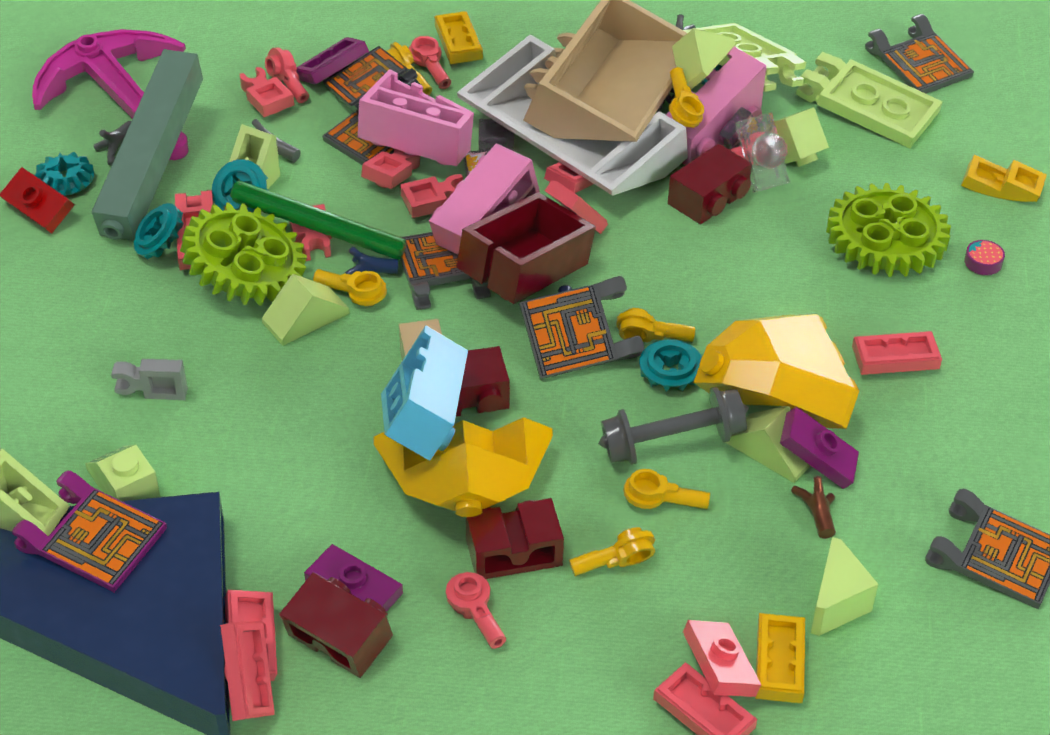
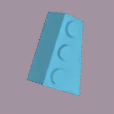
M425 325L381 393L384 433L387 437L429 461L437 450L444 451L455 433L453 426L468 354L467 349Z

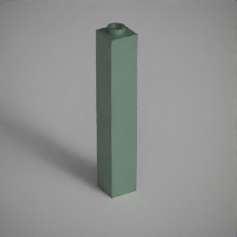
M163 49L92 209V215L100 236H106L115 240L126 239L134 241L136 230L147 214L203 81L197 54Z

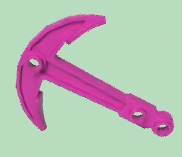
M120 29L83 35L77 40L66 44L50 56L36 75L32 90L34 109L42 110L49 101L65 92L66 80L86 72L133 119L144 92L117 59L136 53L138 60L144 61L161 56L163 49L184 52L186 46L174 38L151 31ZM182 131L169 160H179L188 154L187 136Z

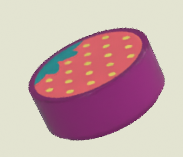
M976 240L968 245L964 262L974 273L992 275L1001 270L1005 252L995 242Z

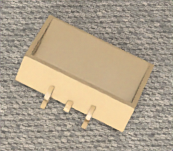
M601 0L576 34L562 33L558 35L557 39L566 48H554L556 57L550 56L545 62V66L548 69L538 68L530 72V75L539 84L527 83L524 86L527 95L532 101L523 121L553 138L637 142L673 88L670 71L676 68L672 46L685 36L687 32L630 0Z

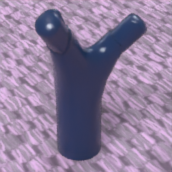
M355 247L349 249V253L354 256L352 261L357 265L347 270L346 274L352 275L356 271H373L387 274L398 273L399 259L377 258L363 254Z

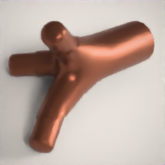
M815 476L813 478V494L803 488L793 486L791 492L801 497L812 511L819 537L826 539L834 536L836 531L830 513V504L835 499L833 493H828L825 496L822 477Z

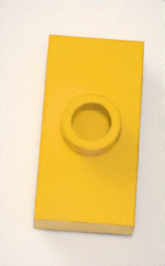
M467 11L434 16L435 28L450 64L483 59V49Z
M759 613L756 675L761 686L755 699L803 703L805 617Z

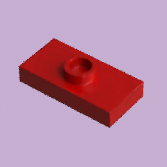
M23 167L18 170L0 193V197L51 234L75 205L64 195Z

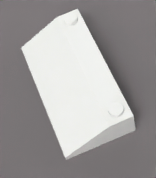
M532 35L522 40L457 92L459 99L612 196L663 179L688 158L686 127L660 111L653 116L637 142L553 138L523 121L532 101L527 95L524 86L527 83L539 84L536 83L530 72L538 68L548 69L545 66V62L550 56L556 57L554 48Z

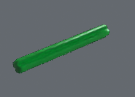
M236 181L230 193V197L236 203L245 204L253 209L259 207L261 212L274 214L275 217L393 259H401L406 249L404 238L243 181Z

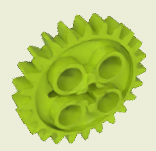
M870 183L868 191L856 186L854 194L845 191L843 199H835L834 207H830L826 233L829 234V244H836L834 252L836 254L846 253L844 260L846 263L854 260L859 261L857 269L861 270L868 265L872 267V274L874 275L880 269H884L888 277H892L894 270H899L904 277H907L910 268L920 274L923 271L924 265L933 268L935 260L943 259L944 251H947L951 225L947 224L948 215L940 214L941 205L930 206V196L919 199L917 197L918 190L915 189L909 194L905 193L904 185H900L897 190H891L888 183L884 184L883 189H878L873 183Z
M226 203L224 211L214 204L211 207L210 213L201 209L198 217L192 216L189 226L186 225L180 252L185 253L182 261L183 264L191 265L189 274L201 275L200 286L212 284L214 286L212 294L214 295L221 291L227 292V301H231L235 295L240 296L243 305H247L249 298H254L259 306L263 305L265 297L273 302L292 274L303 277L306 269L304 264L307 255L302 253L304 244L295 242L298 234L296 232H285L286 222L274 223V214H270L266 218L261 216V208L259 207L252 213L248 212L245 204H241L240 209L235 210L230 203Z

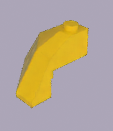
M818 314L781 315L734 321L706 346L693 382L709 394L710 388L717 387L719 391L737 389L742 403L745 405L789 406L790 409L797 406L824 427L847 429L859 394L855 381L848 376L843 366L845 362L836 344L830 340L826 332L827 326L823 318Z
M525 417L494 431L462 420L454 424L455 433L444 451L437 450L430 461L387 437L384 432L374 436L373 439L374 446L406 495L453 510L456 515L461 517H474L480 515L482 509L502 502L529 488L553 437V430L551 427Z

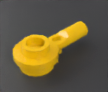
M397 42L392 43L390 49L386 50V52L408 69H414L411 65L414 63V58L406 45L401 46ZM416 71L418 75L416 79L423 86L422 92L430 95L432 87Z
M680 67L673 68L670 71V77L676 98L670 103L669 111L673 120L689 128L697 127L703 120L704 106L698 96L692 93L690 87L687 86L684 70Z
M317 269L314 273L313 281L329 286L332 289L348 292L350 300L357 305L373 306L382 301L387 294L386 283L378 273L373 271H356L352 275L346 273L339 275Z
M641 308L626 310L619 314L616 321V327L619 329V335L622 339L639 336L643 342L648 343L653 339L663 340L666 337L693 342L695 337V327L656 321L653 316Z
M651 469L635 471L626 480L623 489L627 501L641 509H653L660 506L663 502L708 509L710 492L681 488L675 483L668 482L666 476L660 475Z
M640 527L630 528L617 536L618 541L613 546L600 551L594 550L569 559L574 576L607 565V568L618 565L625 567L646 561L655 553L653 533L648 530L642 531Z

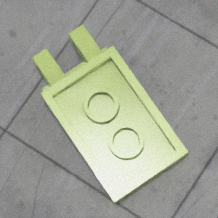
M736 23L697 28L733 38L736 42V48L766 64L764 92L776 90L777 83L774 81L770 82L766 76L778 73L782 84L791 87L803 85L804 78L797 77L794 71L805 69L806 62L796 56V53ZM726 55L719 65L724 66L730 58Z
M822 52L816 58L815 64L818 66L814 71L806 69L800 76L804 78V82L796 91V95L810 103L816 101L817 105L909 149L938 115L943 103L941 100L852 59L845 64L842 59Z

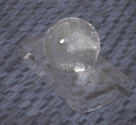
M772 112L735 122L744 159L752 163L750 181L753 193L790 183L785 159L788 155V145L784 138L777 133Z

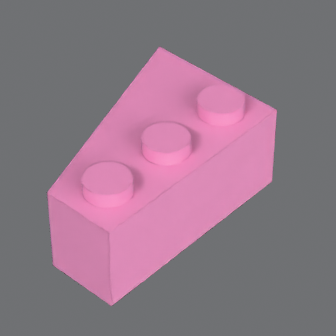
M734 46L727 54L730 60L719 71L713 70L706 77L708 81L694 93L702 102L704 113L703 120L697 127H686L688 158L682 162L684 165H687L718 143L725 145L732 142L737 134H741L743 130L739 129L745 124L750 115L755 125H757L762 116L761 106L766 64ZM669 111L666 115L672 118V115Z
M389 69L359 100L357 138L371 141V143L377 146L395 148L409 155L429 158L442 165L457 167L471 150L474 112L441 95L436 96V99L424 94L422 92V85L413 82L409 86L398 80L397 72Z
M496 143L486 155L479 159L471 173L457 184L454 192L444 204L439 206L432 214L429 224L436 244L458 255L463 228L540 192L532 159Z

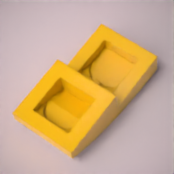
M974 154L968 164L961 186L995 198L1037 202L1047 174L1014 159L1009 168L1006 169Z

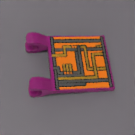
M69 470L65 471L56 481L57 485L62 487L58 494L65 502L76 504L49 536L32 522L21 520L12 530V534L17 536L14 544L18 550L24 553L38 554L115 593L167 529V524L91 487L76 473Z

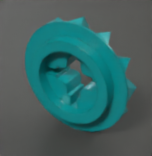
M75 152L69 155L59 153L57 157H46L45 163L36 165V174L34 176L65 196L85 189L94 178L93 164L89 163L87 156L78 157ZM67 170L66 177H63L60 172Z
M245 159L233 160L225 164L216 174L212 184L215 205L222 211H224L226 203H230L235 210L240 209L241 204L234 202L230 197L234 183L239 181L238 179L268 190L266 183L268 177L263 173L259 165ZM247 207L248 212H254L255 209Z
M171 203L160 205L151 210L142 219L136 230L134 239L135 251L148 260L153 256L158 258L162 255L164 249H170L173 240L179 238L177 233L184 225L182 221L183 212Z
M661 340L654 342L641 353L639 360L641 377L648 378L651 387L660 384L663 385L666 392L670 387H677L683 392L687 384L696 385L693 382L702 356L696 348L682 341ZM674 364H678V370L675 368L664 370V365L671 367Z

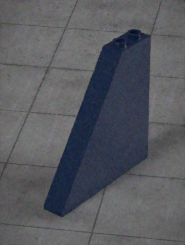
M220 492L122 501L165 522L167 529L115 593L38 554H28L18 550L14 544L17 536H14L12 531L0 528L1 639L206 735H230L229 690L224 673L225 658L220 625L225 624L224 597L226 595L225 528ZM70 506V507L68 508V510H67L66 513L63 515V517L61 518V520L59 521V523L57 524V526H58V525L60 524V522L67 516V514L74 508V506Z

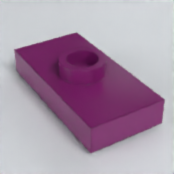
M345 37L297 67L296 72L299 75V81L316 85L369 52L365 41Z
M797 406L788 411L785 417L780 444L844 489L853 484L859 451Z
M331 544L304 572L305 581L312 572L326 580L330 577L336 578L350 589L352 595L363 601L366 598H370L379 603L386 611L403 594V584L334 544Z

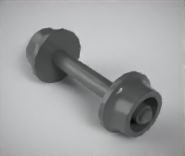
M717 387L710 388L712 408L630 427L625 410L621 409L618 410L615 417L601 421L603 436L598 444L607 449L611 463L629 461L633 465L637 464L635 443L715 424L722 441L728 442L732 435L747 430L746 413L749 407L742 403L737 389L719 391Z

